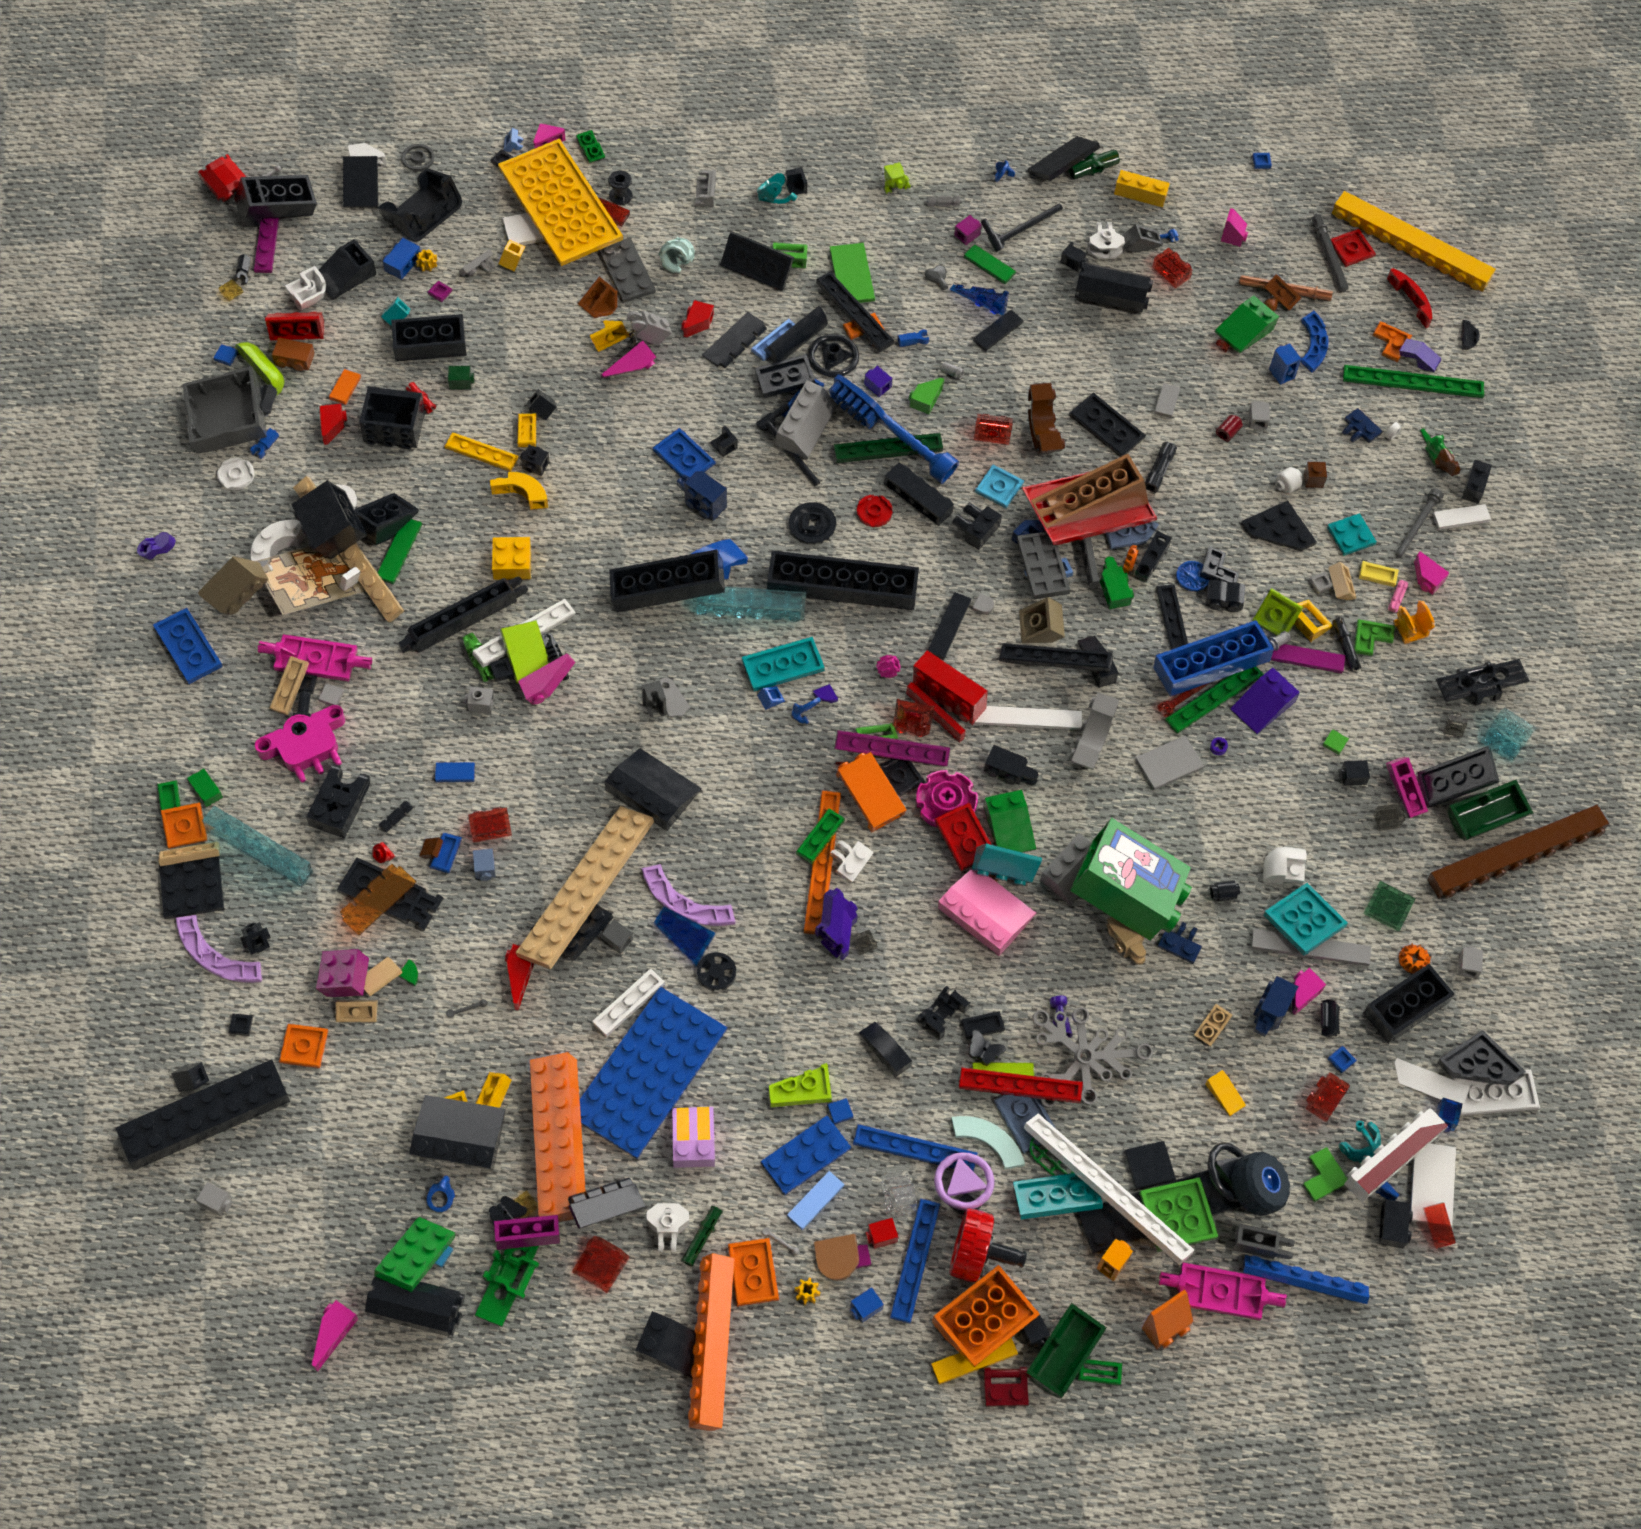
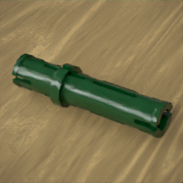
M711 1205L705 1219L699 1223L700 1228L681 1259L683 1263L690 1267L694 1266L708 1237L715 1231L714 1227L723 1213L718 1207Z

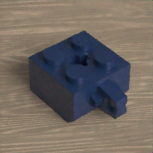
M696 471L691 477L683 474L677 480V486L685 492L686 505L690 509L695 508L704 519L709 518L714 521L727 508V488L703 471Z
M1276 976L1274 982L1269 981L1253 1013L1256 1016L1254 1021L1256 1023L1255 1033L1265 1037L1269 1030L1278 1029L1299 986Z

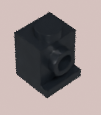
M1070 242L1062 252L1060 262L1078 272L1080 268H1083L1081 267L1082 262L1088 263L1089 259L1086 258L1087 253L1074 247V243Z

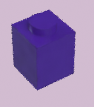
M877 365L874 369L866 372L864 385L880 397L892 388L893 378Z

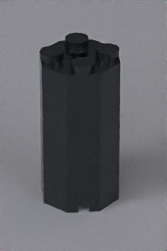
M1082 262L1081 267L1083 268H1081L1076 287V292L1079 293H1075L1074 298L1143 312V309L1147 310L1150 297H1146L1147 292L1151 293L1153 280L1150 279L1151 276Z
M374 1276L371 1283L373 1288L372 1291L368 1292L365 1313H367L368 1317L448 1337L454 1335L456 1325H459L462 1317L459 1309L463 1306L465 1294L424 1282H419L414 1290L410 1292Z

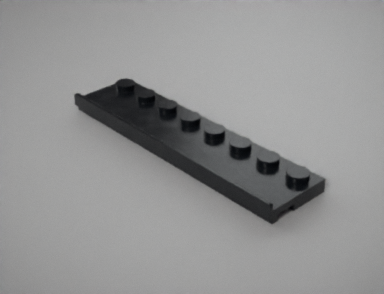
M1208 1170L1155 1186L1159 1187L1200 1177L1212 1216L1242 1207L1239 1201H1230L1216 1190ZM1227 1182L1222 1184L1227 1190L1233 1192ZM1140 1191L1131 1194L1142 1204ZM1108 1202L1103 1203L1102 1209L1078 1212V1217L1092 1254L1107 1250L1115 1239L1129 1243L1147 1237Z

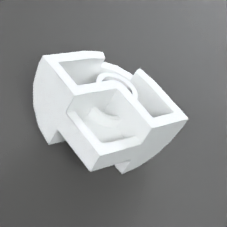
M315 266L299 273V279L285 285L287 292L295 301V305L300 311L318 303L326 292L324 277Z
M1278 847L1272 850L1265 857L1263 882L1303 884L1306 850L1293 847Z

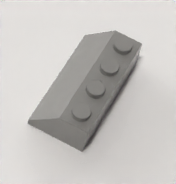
M808 380L805 382L777 431L776 446L808 459L837 407V403L824 387Z

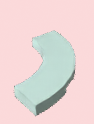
M951 1117L955 1138H972L988 1144L1001 1159L1004 1169L1025 1166L1020 1149L1013 1139L1000 1127L977 1117Z

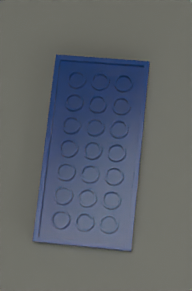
M660 987L580 1098L581 1125L638 1159L725 1034L727 1027Z

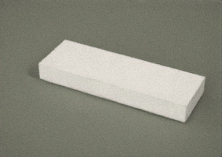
M1486 504L1433 513L1438 530L1486 523L1491 520Z

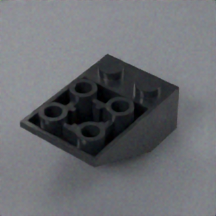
M355 239L339 247L318 270L324 277L326 293L332 300L376 275L373 259Z

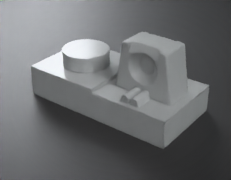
M489 249L464 266L459 273L463 277L467 274L470 277L478 271L476 269L478 266L486 273L495 267L491 258L493 255L492 251Z

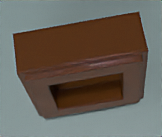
M439 837L425 839L419 856L424 859L437 858L443 840Z

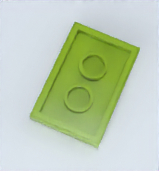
M537 620L500 629L516 684L519 683L520 679L549 664Z

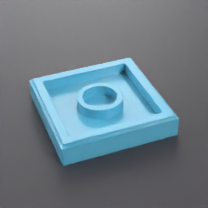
M992 465L975 489V493L1007 508L1023 485L1024 480Z

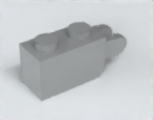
M644 310L641 313L631 311L627 314L636 337L641 340L658 345L672 334L669 327L670 324L665 318Z

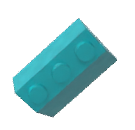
M984 844L976 848L972 870L977 871V874L988 877L991 874L995 875L997 880L1007 881V879L1014 880V884L1025 886L1026 883L1033 882L1042 858Z

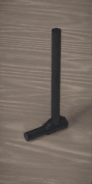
M1059 203L1001 236L994 233L986 218L980 222L995 252H998L1004 248L1005 241L1059 212L1063 207Z
M786 403L774 412L768 413L757 421L756 425L761 431L769 430L776 439L778 431L774 426L776 418L789 410V406ZM785 450L814 486L820 484L818 478L799 455Z

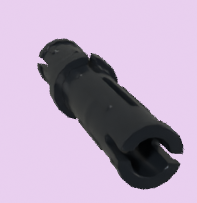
M1344 618L1334 619L1332 623L1336 630V638L1342 646L1350 671H1353V668L1354 670L1361 669L1350 638L1351 633L1346 628Z

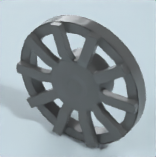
M414 144L404 150L402 161L410 170L423 171L433 164L434 153L430 147L424 144ZM423 148L429 151L432 157L428 164L422 167H413L405 161V156L412 149ZM415 150L412 152L410 160L415 165H421L423 162H426L425 159L427 157H425L426 155L423 151Z

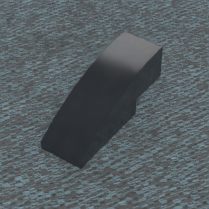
M873 1022L859 1032L894 1077H897L912 1066L911 1058L878 1023Z

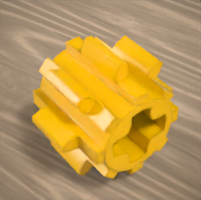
M423 249L421 253L419 252L416 255V265L422 268V271L429 270L431 272L432 268L437 267V255H434L432 250Z
M810 1277L808 1281L800 1279V1286L794 1289L798 1293L796 1300L802 1299L804 1306H806L808 1301L815 1304L814 1297L820 1296L821 1293L817 1291L819 1283H812ZM804 1288L807 1290L811 1289V1294L804 1293Z

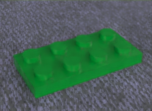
M418 1217L376 1267L374 1276L412 1292L455 1239V1232Z

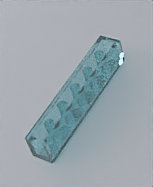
M725 587L724 593L693 598V612L699 615L713 613L717 616H725L727 614L738 618L744 616H752L755 619L769 617L773 620H781L783 618L797 622L804 620L806 592Z
M213 806L202 820L206 831L300 887L305 884L313 873L309 861L216 806Z

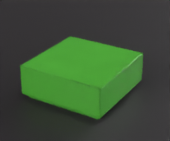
M1332 729L1322 746L1339 755L1349 738Z

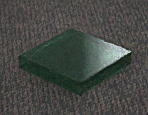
M1380 881L1363 914L1399 932L1416 898Z

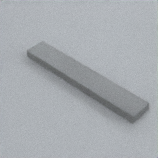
M1253 929L1251 949L1303 956L1280 932ZM1327 940L1303 957L1369 966L1371 946Z

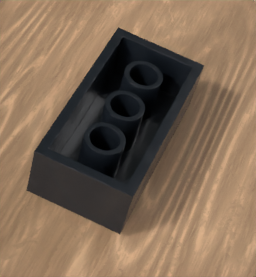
M463 314L391 320L395 361L467 356Z
M1427 964L1369 1003L1363 1014L1389 1044L1449 1004L1455 994L1434 968Z

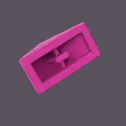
M540 123L533 141L534 149L557 139H560L561 142L565 141V130L560 127Z

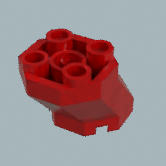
M228 154L205 166V170L201 169L197 173L218 201L222 200V202L232 198L233 193L237 191L240 178L246 177Z

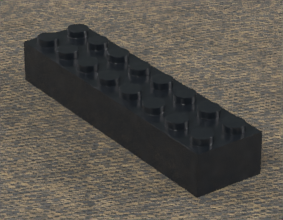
M772 550L767 580V593L914 610L919 567Z
M271 1059L115 1127L128 1162L135 1171L290 1102V1099Z

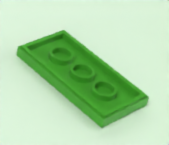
M864 243L830 246L835 277L859 303L875 301Z

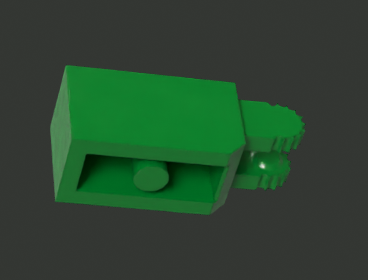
M1108 556L1105 558L1104 571L1101 574L1100 580L1108 608L1114 609L1129 606L1134 598V592L1132 588H1129L1128 575L1126 572L1124 573L1122 566L1118 567L1113 557Z

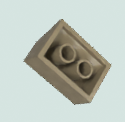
M233 556L202 587L198 594L220 613L232 615L237 613L268 581V577L260 562Z

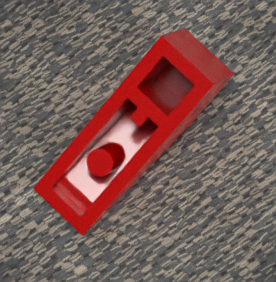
M513 944L511 950L506 952L505 962H507L514 1009L519 1011L534 963L517 957L516 951L520 946Z

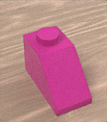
M1230 208L1221 242L1241 247L1242 241L1246 242L1248 236L1246 231L1247 223L1233 208Z
M1421 551L1417 554L1414 565L1418 585H1420L1424 592H1429L1433 595L1446 581L1449 572Z
M1310 968L1305 972L1301 970L1293 978L1295 980L1293 984L1299 986L1292 999V1013L1294 1015L1317 997L1326 986Z

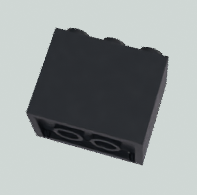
M368 386L359 421L363 442L370 445H375L376 443L384 444L387 447L402 446L404 449L417 448L425 416L422 393Z
M328 480L291 504L294 509L293 514L302 525L300 527L302 532L309 539L308 545L313 551L319 552L322 556L325 555L333 559L367 536L346 491Z

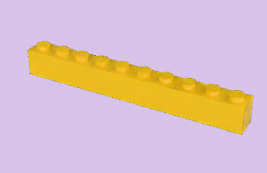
M1346 191L1342 193L1334 205L1332 214L1337 219L1349 222L1351 226L1364 230L1368 235L1376 236L1382 242L1395 246L1399 251L1403 250L1410 254L1412 258L1424 261L1426 265L1439 269L1443 274L1455 277L1457 281L1470 285L1474 290L1483 292L1494 275L1496 269Z

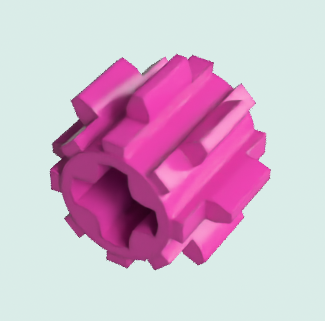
M887 654L880 657L876 667L881 677L892 678L897 676V672H900L901 665L896 656Z

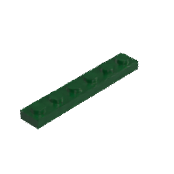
M940 433L914 435L915 439H918L930 451L943 452ZM898 437L834 444L836 463L918 454L917 451H914L911 446L905 444Z

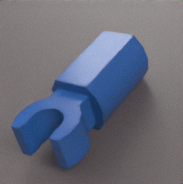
M925 329L920 330L918 333L913 332L897 336L900 347L917 345V343H929V337H922L927 336V330Z
M271 428L266 431L267 437L261 438L258 444L251 447L252 455L256 451H260L258 456L262 459L265 456V451L278 439L279 434Z

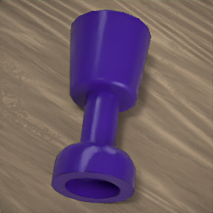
M1063 995L1051 997L1049 1003L1056 1010V1013L1059 1011L1064 1012L1063 1008L1068 1002L1067 997ZM1058 1014L1057 1020L1063 1021V1016ZM1066 1017V1036L1071 1038L1073 1033L1069 1019Z

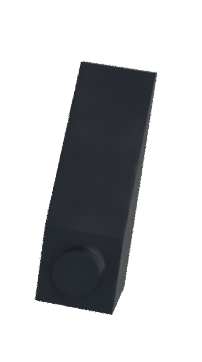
M1096 636L1078 640L1081 650L1107 652ZM1113 660L1110 672L1091 670L1098 688L1116 683L1119 674Z

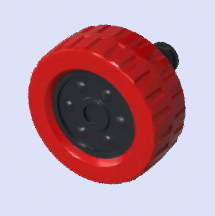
M967 1208L963 1214L956 1236L949 1275L958 1279L977 1282L988 1259L1012 1266L1017 1265L1022 1268L1024 1267L1027 1253L1026 1251L1021 1252L1018 1249L994 1243L992 1236L994 1216L980 1210Z

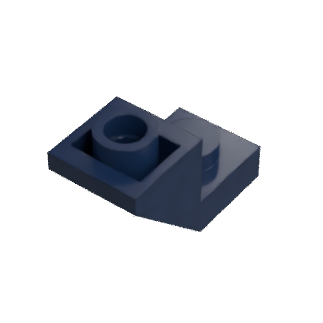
M1024 520L1013 531L1012 541L1018 544L1017 536L1046 531L1039 520Z

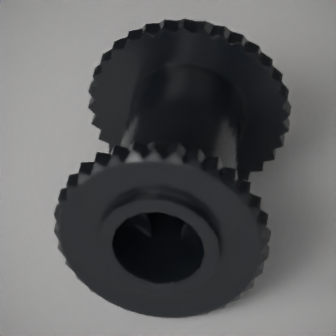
M619 170L609 175L608 184L613 188L609 192V199L617 205L628 204L633 197L632 191L628 188L632 184V177L628 172Z

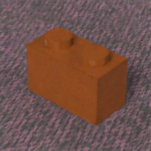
M284 338L277 339L272 353L274 364L282 368L286 366L293 367L298 371H309L315 355L313 344Z

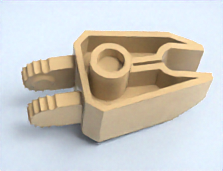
M1113 917L1107 919L1108 933L1116 941L1114 946L1117 952L1122 953L1125 951L1124 958L1130 956L1134 963L1138 965L1143 964L1146 950L1142 945L1144 937Z

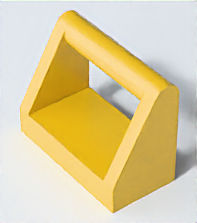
M1310 600L1297 603L1307 608L1323 625L1317 628L1301 611L1294 625L1310 642L1333 628V625Z

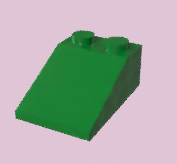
M1253 295L1244 301L1214 332L1238 353H1241L1273 331L1279 316Z
M1017 790L986 797L983 808L995 846L1021 853L1036 850L1029 811L1023 791Z

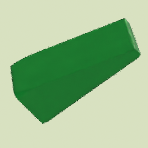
M205 769L187 778L205 807L223 798L222 793Z

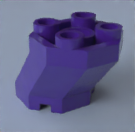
M835 888L834 890H828L824 894L822 920L815 928V934L817 938L821 935L823 938L821 944L836 958L840 956V959L844 960L849 955L851 927L857 922L858 915L856 911L858 908L852 901L844 898V894L840 889Z

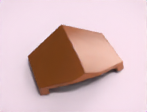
M599 276L578 304L594 318L611 315L617 308V290Z

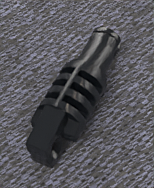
M551 633L542 634L548 662L551 663L563 656ZM568 673L563 678V681L569 679L570 676L568 675Z

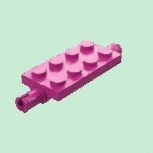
M284 634L281 641L276 642V644L259 641L261 645H258V653L273 654L276 657L275 671L284 672L288 660L292 656L309 663L305 674L349 682L354 667L370 670V665H372V657L356 656L357 645Z
M1182 1263L1179 1275L1160 1272L1159 1285L1175 1287L1178 1293L1185 1289L1188 1294L1190 1308L1261 1320L1263 1307L1266 1304L1285 1308L1286 1294L1268 1292V1289L1265 1288L1266 1278Z

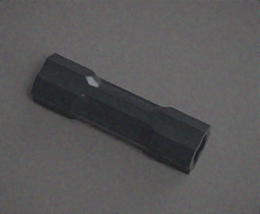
M1169 442L1162 443L1157 459L1146 478V490L1154 493L1158 492L1167 468L1176 453L1177 447Z

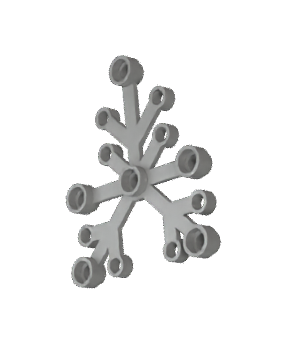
M1083 1007L1075 1009L1072 1013V1019L1077 1024L1079 1046L1066 1036V1014L1059 1011L1053 1017L1057 1027L1049 1021V1014L1045 1010H1038L1032 1016L1034 1025L1044 1027L1051 1033H1039L1035 1038L1036 1043L1043 1046L1046 1043L1061 1042L1074 1053L1075 1059L1074 1063L1064 1074L1050 1075L1049 1073H1044L1040 1077L1047 1076L1048 1078L1071 1080L1081 1067L1083 1082L1081 1102L1085 1105H1091L1097 1100V1092L1091 1087L1090 1067L1099 1074L1101 1081L1108 1082L1112 1078V1072L1102 1067L1095 1060L1103 1059L1119 1073L1120 1079L1126 1081L1132 1077V1071L1120 1064L1116 1058L1137 1057L1145 1061L1153 1055L1152 1047L1145 1043L1139 1045L1136 1049L1114 1050L1121 1040L1126 1039L1128 1036V1031L1123 1027L1115 1031V1036L1102 1051H1094L1101 1042L1108 1038V1032L1105 1029H1099L1095 1033L1094 1039L1087 1046L1085 1022L1089 1019V1012ZM1077 1013H1081L1083 1015L1082 1020L1077 1019ZM1058 1014L1063 1016V1021L1057 1020ZM1037 1016H1042L1043 1022H1038ZM1120 1030L1125 1033L1124 1037L1118 1035ZM1099 1032H1103L1105 1034L1104 1039L1099 1038ZM1039 1036L1045 1037L1044 1043L1039 1041ZM1141 1049L1146 1051V1056L1140 1054ZM1081 1053H1085L1087 1055L1086 1060L1081 1059ZM1123 1071H1127L1129 1073L1128 1078H1125L1122 1075ZM1103 1072H1107L1109 1074L1108 1079L1103 1078ZM1086 1093L1091 1095L1090 1101L1085 1099ZM1040 1099L1041 1104L1046 1108L1053 1107L1057 1103L1055 1100H1051V1103H1046L1044 1099ZM1063 1102L1066 1105L1071 1104V1102Z

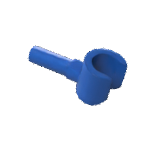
M1175 229L1169 230L1168 233L1160 234L1161 239L1169 238L1171 242H1174L1173 238L1176 241L1179 240V235Z

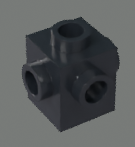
M528 445L526 451L523 450L520 456L522 469L528 473H535L540 476L543 475L550 463L549 452L544 451L540 447Z
M260 922L257 924L250 923L244 929H241L243 936L240 937L244 949L248 947L251 955L270 948L267 940L271 938L267 927L262 928Z

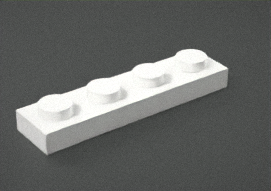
M652 969L648 970L592 1021L593 1025L607 1038L650 999L660 987H663L665 981Z

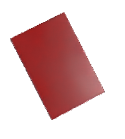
M970 803L934 819L961 871L973 866L978 846L984 844L991 845Z

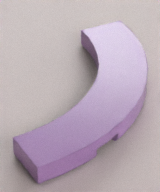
M661 864L641 868L645 882L654 897L675 915L702 925L726 926L736 923L731 905L704 906L694 903V901L676 892L665 877Z
M196 915L176 918L177 929L184 947L190 956L204 969L216 976L231 981L262 982L260 962L233 961L223 957L204 940L199 930Z

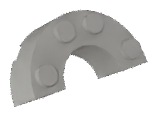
M1099 692L1096 698H1091L1088 707L1091 708L1088 721L1084 720L1081 731L1084 732L1082 737L1077 738L1074 746L1076 749L1072 748L1069 756L1072 763L1094 770L1095 763L1097 764L1099 754L1119 703L1118 699Z

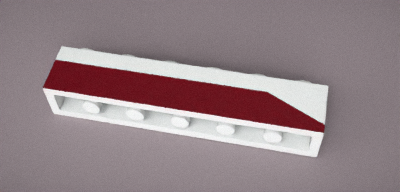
M1431 1108L1425 1113L1420 1111L1413 1118L1414 1122L1412 1124L1407 1122L1400 1129L1401 1133L1399 1135L1394 1133L1387 1140L1388 1144L1386 1146L1380 1145L1373 1152L1375 1155L1372 1158L1367 1156L1360 1163L1361 1167L1359 1169L1355 1167L1347 1174L1349 1179L1344 1185L1361 1202L1365 1201L1448 1127Z

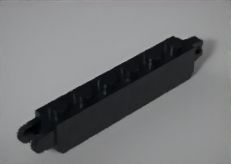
M519 576L509 581L506 578H502L410 626L407 630L408 634L403 640L398 642L399 648L402 653L410 650H417L420 653L517 602L516 598L525 594L528 588L526 585H522L513 589L523 581Z

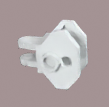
M1097 222L1096 233L1089 239L1088 254L1096 259H1115L1123 253L1124 237L1115 232V229L1112 228V222H1107L1106 229H1102L1101 222Z
M657 1203L647 1211V1226L657 1233L658 1252H663L664 1238H672L670 1249L671 1252H676L678 1234L689 1226V1211L680 1204Z

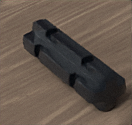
M404 801L400 808H396L386 817L387 820L384 819L379 824V827L384 832H388L392 825L395 826L406 816L405 813L408 814L413 809L412 805Z

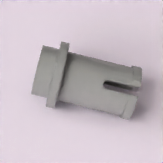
M946 361L942 364L941 372L953 376L954 379H961L964 375L965 370L962 369V366L957 367Z
M1283 631L1275 637H1269L1268 640L1273 646L1274 651H1277L1280 646L1290 642L1291 637L1287 631Z

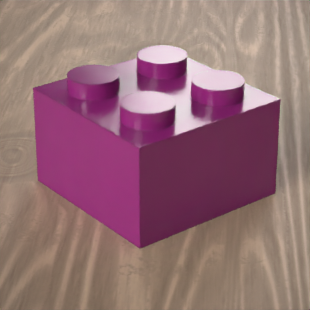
M359 949L322 951L316 989L326 997L363 996L369 958Z

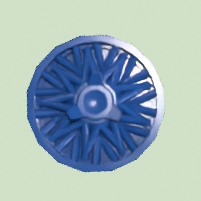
M1196 561L1182 563L1176 572V579L1179 585L1189 591H1200L1206 588L1209 580L1200 576L1203 564Z

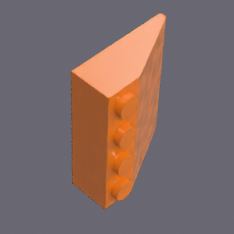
M998 1265L935 1314L932 1323L942 1336L975 1367L1040 1314L1000 1265Z

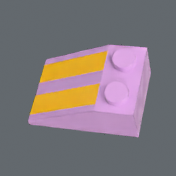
M713 1107L672 1108L673 1167H715Z

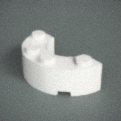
M279 521L263 529L252 544L251 560L258 561L275 556L285 547H300L306 536L300 528L302 526L300 521Z

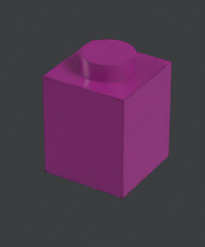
M969 215L955 225L954 236L965 245H968L981 235L982 225L977 219Z

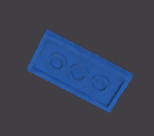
M188 608L153 624L154 629L188 684L223 667Z
M825 1116L763 1159L761 1164L783 1194L786 1195L851 1150L852 1147L830 1118Z

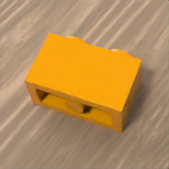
M1115 1239L1101 1258L1097 1270L1114 1282L1133 1253L1130 1249L1131 1247L1126 1242Z

